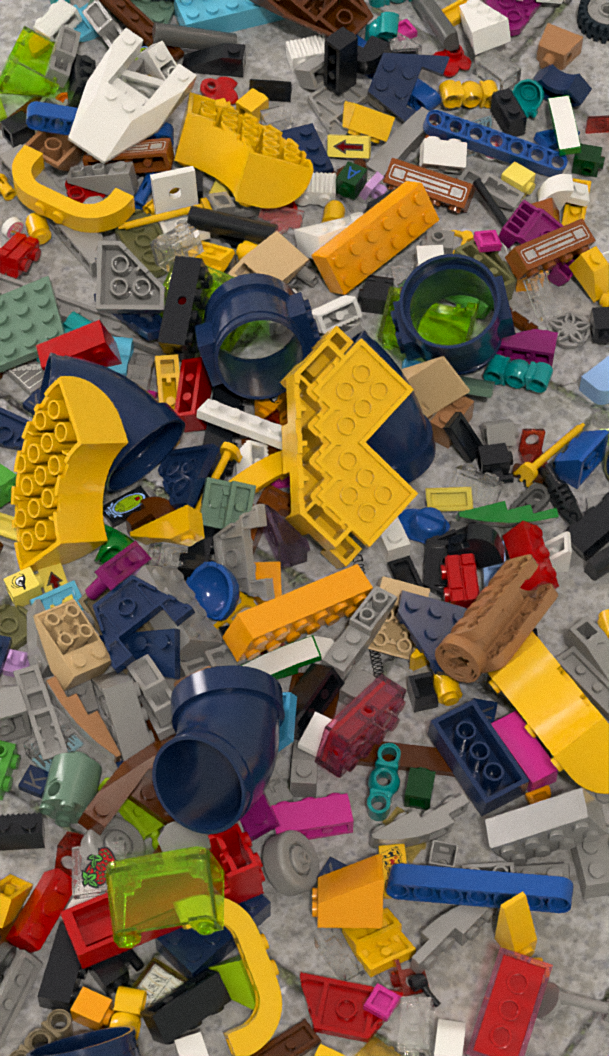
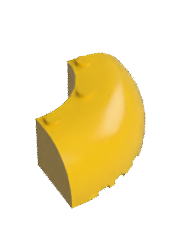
M192 92L189 93L177 140L174 161H177L182 166H193L219 180V183L226 185L231 190L235 201L245 207L278 208L292 203L304 193L310 183L314 169L311 160L306 159V152L300 151L298 149L299 145L291 138L284 139L282 137L283 132L270 124H260V119L249 113H244L243 116L233 106L221 107L215 104L216 100Z
M60 376L45 391L43 401L34 407L35 415L32 421H27L22 434L24 439L22 450L17 451L14 464V472H17L16 486H12L11 505H15L14 520L11 521L12 528H16L18 542L14 543L20 571L31 567L32 571L35 572L59 563L62 565L91 553L108 541L103 520L104 487L114 459L121 449L128 444V440L119 413L112 401L97 386L79 377Z
M532 631L504 667L496 671L487 672L492 678L488 683L497 694L501 691L505 694L528 723L524 727L533 739L536 736L541 739L554 756L550 761L559 772L565 770L578 785L589 791L609 794V723Z

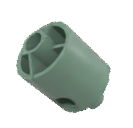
M78 751L55 755L51 761L39 812L55 819V824L61 827L79 824L77 822L84 810L97 795L102 775L100 764L91 759L87 754Z

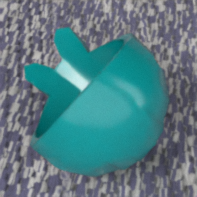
M521 80L515 85L513 94L527 118H534L537 116L538 108L544 100L543 88L536 80Z

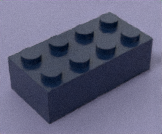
M475 699L431 720L427 735L481 816L526 793L529 779Z
M263 894L238 904L251 916L257 928L271 916V902ZM215 921L205 922L190 929H183L182 927L155 939L156 950L187 980L204 969H209L208 967L219 963L237 947L230 931Z

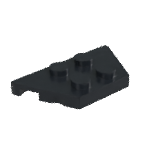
M468 526L458 530L452 529L441 536L436 535L426 540L424 587L430 589V592L443 599V588L447 587L446 579H441L440 565H444L445 557L449 556L447 553L449 538L457 534L467 533Z

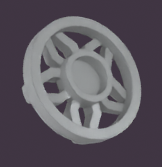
M572 311L554 316L548 325L549 331H552V328L558 331L556 345L561 348H579L590 337L589 322ZM586 331L585 337L582 338L581 333ZM570 340L574 343H566L563 341Z

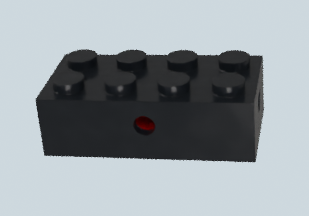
M175 256L158 337V344L166 355L178 354V358L183 360L195 358V354L199 353L195 326L204 323L203 314L209 300L207 297L208 289H211L213 285V276H211L202 258Z

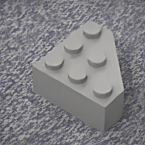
M98 240L95 309L99 313L163 314L168 293L167 289L121 241Z
M116 671L92 678L101 710L108 717L106 723L112 738H114L116 744H119L117 748L121 753V759L126 761L155 742L152 731H147L145 721H148L146 709L138 701L141 691L137 681L134 682L133 678H130L129 674L126 675L123 671L118 674Z

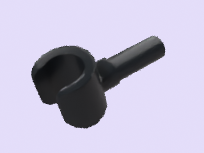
M417 974L408 979V984L413 992L422 989L435 1008L441 1004L428 987L425 975Z

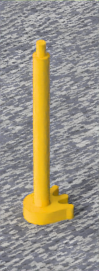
M207 197L200 198V204L193 205L212 210ZM191 206L127 221L118 226V230L124 228L127 230L188 215Z
M585 424L576 425L533 463H523L514 472V475H521L519 481L526 480V487H530L538 476L537 469L582 432Z
M230 442L222 443L220 447L221 459L211 478L220 479L229 460L235 459L240 463L243 456L236 445ZM202 495L195 507L197 511H200Z

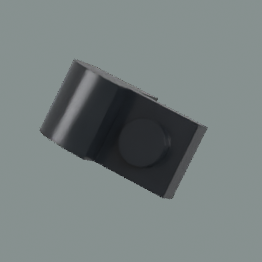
M371 36L364 47L358 46L357 73L364 75L375 73L383 53H391L390 43Z
M473 523L468 524L467 533L457 534L449 538L447 553L448 555L473 553L480 568L504 563L505 547L499 534L493 528L484 524Z

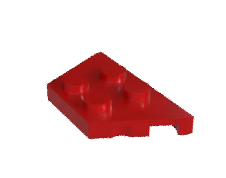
M300 972V983L315 1032L368 1043L385 1023L384 1020L363 1009L365 1002L375 987ZM390 990L401 996L400 1004L403 1000V992Z

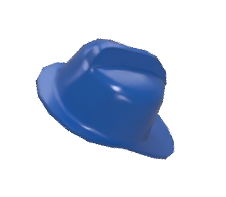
M433 507L407 509L398 516L408 539L426 544L428 538L436 535L441 536L451 528L441 511Z

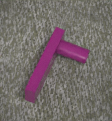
M135 540L95 571L98 577L85 589L86 595L90 599L96 600L107 588L113 590L125 579L146 565L152 558Z

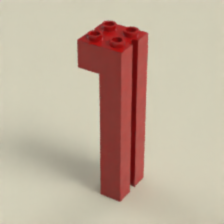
M237 823L224 832L210 834L208 839L211 850L61 911L60 914L82 969L182 928L173 904L177 901L191 896L213 895L239 904L263 894L262 882H265V877L261 870L263 865L258 853H253L251 849L252 842L247 831L242 833Z

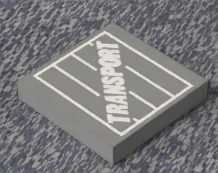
M37 358L4 371L29 396L37 389H41L44 370L41 368V364L37 362Z

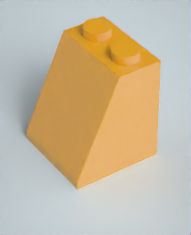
M382 854L374 855L318 877V888H312V917H317V928H382L384 887Z

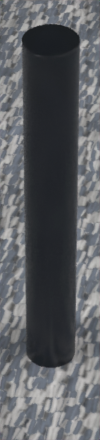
M476 179L473 185L503 228L508 221L481 179Z

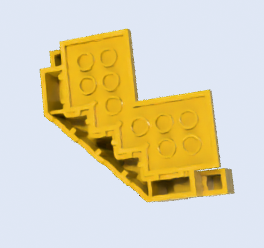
M338 326L327 331L312 347L313 350L297 364L280 382L287 392L288 423L281 426L283 475H290L291 513L285 519L302 536L310 534L323 547L320 553L336 569L347 567L362 550L348 536L350 532L367 548L370 547L418 495L366 443L414 389L362 338L344 355L354 342Z

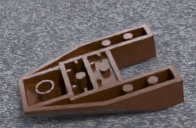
M250 0L287 20L326 37L341 27L357 35L374 17L364 0Z
M176 734L161 741L159 739L124 761L87 806L77 823L101 836L128 799L165 826L175 822L163 808L156 795L152 779L154 759L160 748L175 737ZM158 845L142 868L149 875L168 868L160 845Z

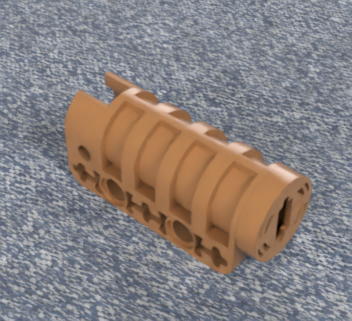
M528 554L505 561L491 578L488 586L477 596L476 602L469 606L463 618L457 621L451 633L438 645L435 650V657L437 663L447 675L457 681L471 683L476 681L482 673L496 671L504 667L557 599L558 593L551 583L540 585L536 590L532 591L520 588L524 581L530 579L538 568V564L532 555Z

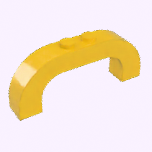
M24 145L14 158L12 175L18 199L29 209L39 215L52 219L57 224H62L80 232L98 233L120 226L135 212L134 196L118 188H115L101 202L83 204L41 185L35 179L45 168L43 153Z
M197 895L173 903L183 929H190L205 922L215 921L225 926L232 934L254 991L255 1005L252 1014L243 1024L223 1032L231 1056H250L270 1040L279 1024L282 1012L281 989L276 978L279 975V970L273 959L270 960L266 950L269 949V944L265 935L259 933L251 916L241 906L229 899L213 895Z

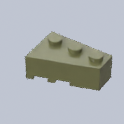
M474 239L455 248L454 254L466 255L480 261L495 277L502 275L508 301L512 299L517 279L506 261L501 260L498 255L499 251L479 252Z

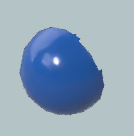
M213 561L203 562L202 565L194 570L190 577H187V585L195 593V598L200 606L205 609L208 618L224 621L235 611L240 598L239 584L235 575L226 566Z

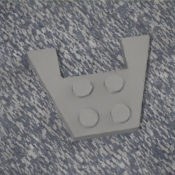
M358 82L340 96H337L324 85L308 95L309 104L329 134L351 135L348 133L349 129L342 127L343 123L340 122L343 119L345 101L364 105L368 102L382 113L387 111L385 107L368 94V89L363 88L362 84Z
M256 504L251 507V511L240 515L239 520L235 523H230L213 536L216 563L226 566L235 575L239 584V591L245 592L252 597H260L263 601H269L275 598L273 578L256 580L255 575L256 565L253 557L251 529L267 526L265 504Z

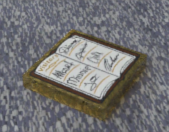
M154 957L131 988L147 990L146 1009L189 979Z

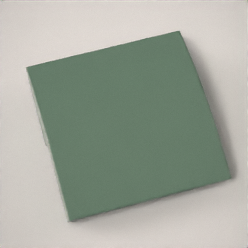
M460 376L470 389L467 394L487 398L493 396L494 381Z
M210 477L205 478L199 511L202 513L203 527L222 530L230 523H235L239 520V516L243 513L251 511L256 485L237 481L228 482Z

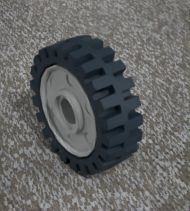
M581 0L577 14L578 28L581 29L583 35L587 34L586 37L588 39L594 37L593 41L597 43L599 40H602V44H606L609 41V0Z

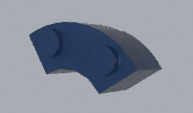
M553 64L538 70L533 77V80H536L542 86L544 100L547 102L548 98L569 95L572 107H576L583 103L592 90L580 73H564Z

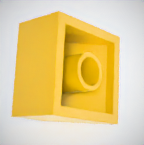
M344 102L342 127L349 129V134L360 135L362 133L371 136V141L379 144L380 140L387 142L395 117L356 103Z

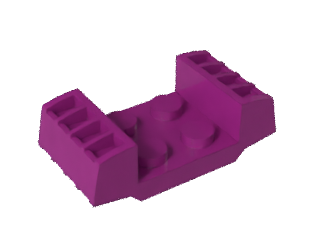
M523 200L503 226L498 237L507 248H510L516 241L523 244L561 228L563 225L545 210L536 208L526 200ZM578 254L565 264L557 263L548 273L546 279L558 287L567 283L573 276L569 266L579 257Z

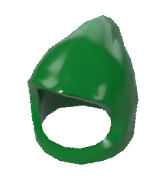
M104 524L108 541L101 545L94 562L103 565L133 543L134 540L115 528Z

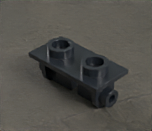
M250 79L249 91L253 88L268 97L269 101L291 102L292 82Z

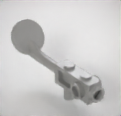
M552 982L540 986L532 1015L536 1018L546 1020L552 1017L561 1005H569L604 1013V1021L609 1022V1001L606 1003L562 992V989Z

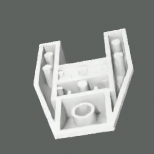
M127 28L116 38L87 81L68 137L70 142L103 164L157 133L191 92L197 76L181 64H178L150 99L119 78L140 54L143 43L141 37Z

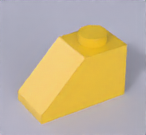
M597 246L582 253L569 266L594 303L601 299L604 292L607 294L609 292V263Z
M11 874L0 880V928L2 929L14 921L33 887V884Z

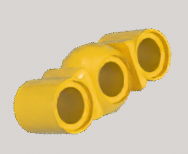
M446 80L439 85L440 96L446 108H460L461 105L473 108L479 104L480 108L486 107L491 109L492 94L499 91L496 82L493 80L479 81V84L474 81H465L461 84L460 81Z
M119 986L113 1008L115 1013L112 1015L109 1028L133 1026L136 1031L135 1038L137 1041L141 1027L140 1018H142L140 1012L145 1009L147 990Z

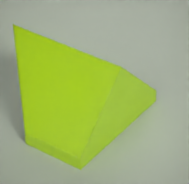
M240 955L208 967L209 970L219 972L231 1000L252 1010L254 1009V991Z

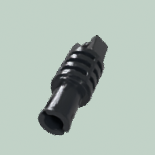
M552 463L545 464L546 469L541 467L538 471L548 485L547 492L550 494V498L559 513L562 514L569 524L578 522L583 515L575 496L566 481L559 478Z

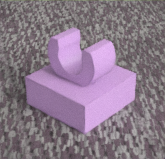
M377 171L366 183L359 196L366 201L370 195L373 199H376L385 194L388 189L380 184L384 176Z
M10 649L2 671L3 675L14 677L13 671L30 666L27 652Z

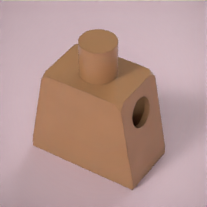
M548 23L537 51V60L540 62L541 69L553 64L557 69L564 70L581 53L584 37Z

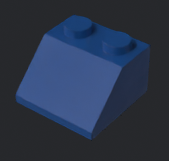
M583 431L578 438L574 437L570 441L567 450L564 453L560 452L554 461L555 471L559 478L575 489H578L604 460L609 431Z

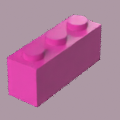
M517 711L491 723L529 779L528 792L556 782L558 769L550 761L551 758L536 737L533 739L525 729L526 723Z
M332 793L327 797H307L301 801H282L272 805V809L280 823V826L273 829L274 835L287 830H295L311 840L353 833L354 820L348 793Z

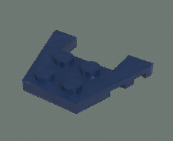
M383 53L368 89V94L405 123L417 112L408 108L407 104L421 70L423 69L443 77L450 57Z
M134 575L129 576L92 605L106 643L107 652L111 658L112 667L117 674L135 661V658L122 641L156 614L164 610L178 627L195 613L189 604H184L172 595L159 591L157 587Z

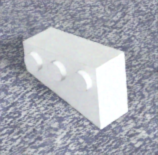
M468 0L467 3L459 5L462 29L467 39H469L475 55L511 41L507 17L480 0Z
M356 212L348 217L294 229L297 249L306 257L313 259L311 255L361 217L363 212Z

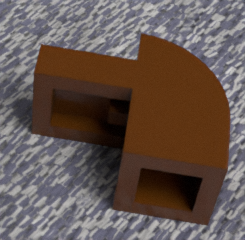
M148 497L140 500L141 510L133 512L126 518L127 533L130 535L131 531L176 509L165 498Z

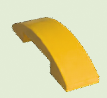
M282 450L257 461L228 482L237 481L256 485V493L279 478L281 480L287 478L290 475H283Z

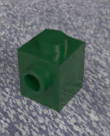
M580 143L581 153L574 155L572 173L597 177L598 170H603L605 157L601 156L603 147Z

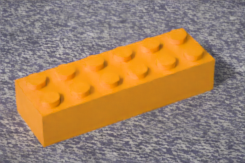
M406 181L311 256L329 291L346 295L440 219L421 182Z
M355 564L238 613L222 638L237 662L246 658L248 661L260 655L262 651L267 650L271 652L286 641L292 643L306 632L310 635L325 624L327 626L335 624L341 617H352L373 587L360 566Z

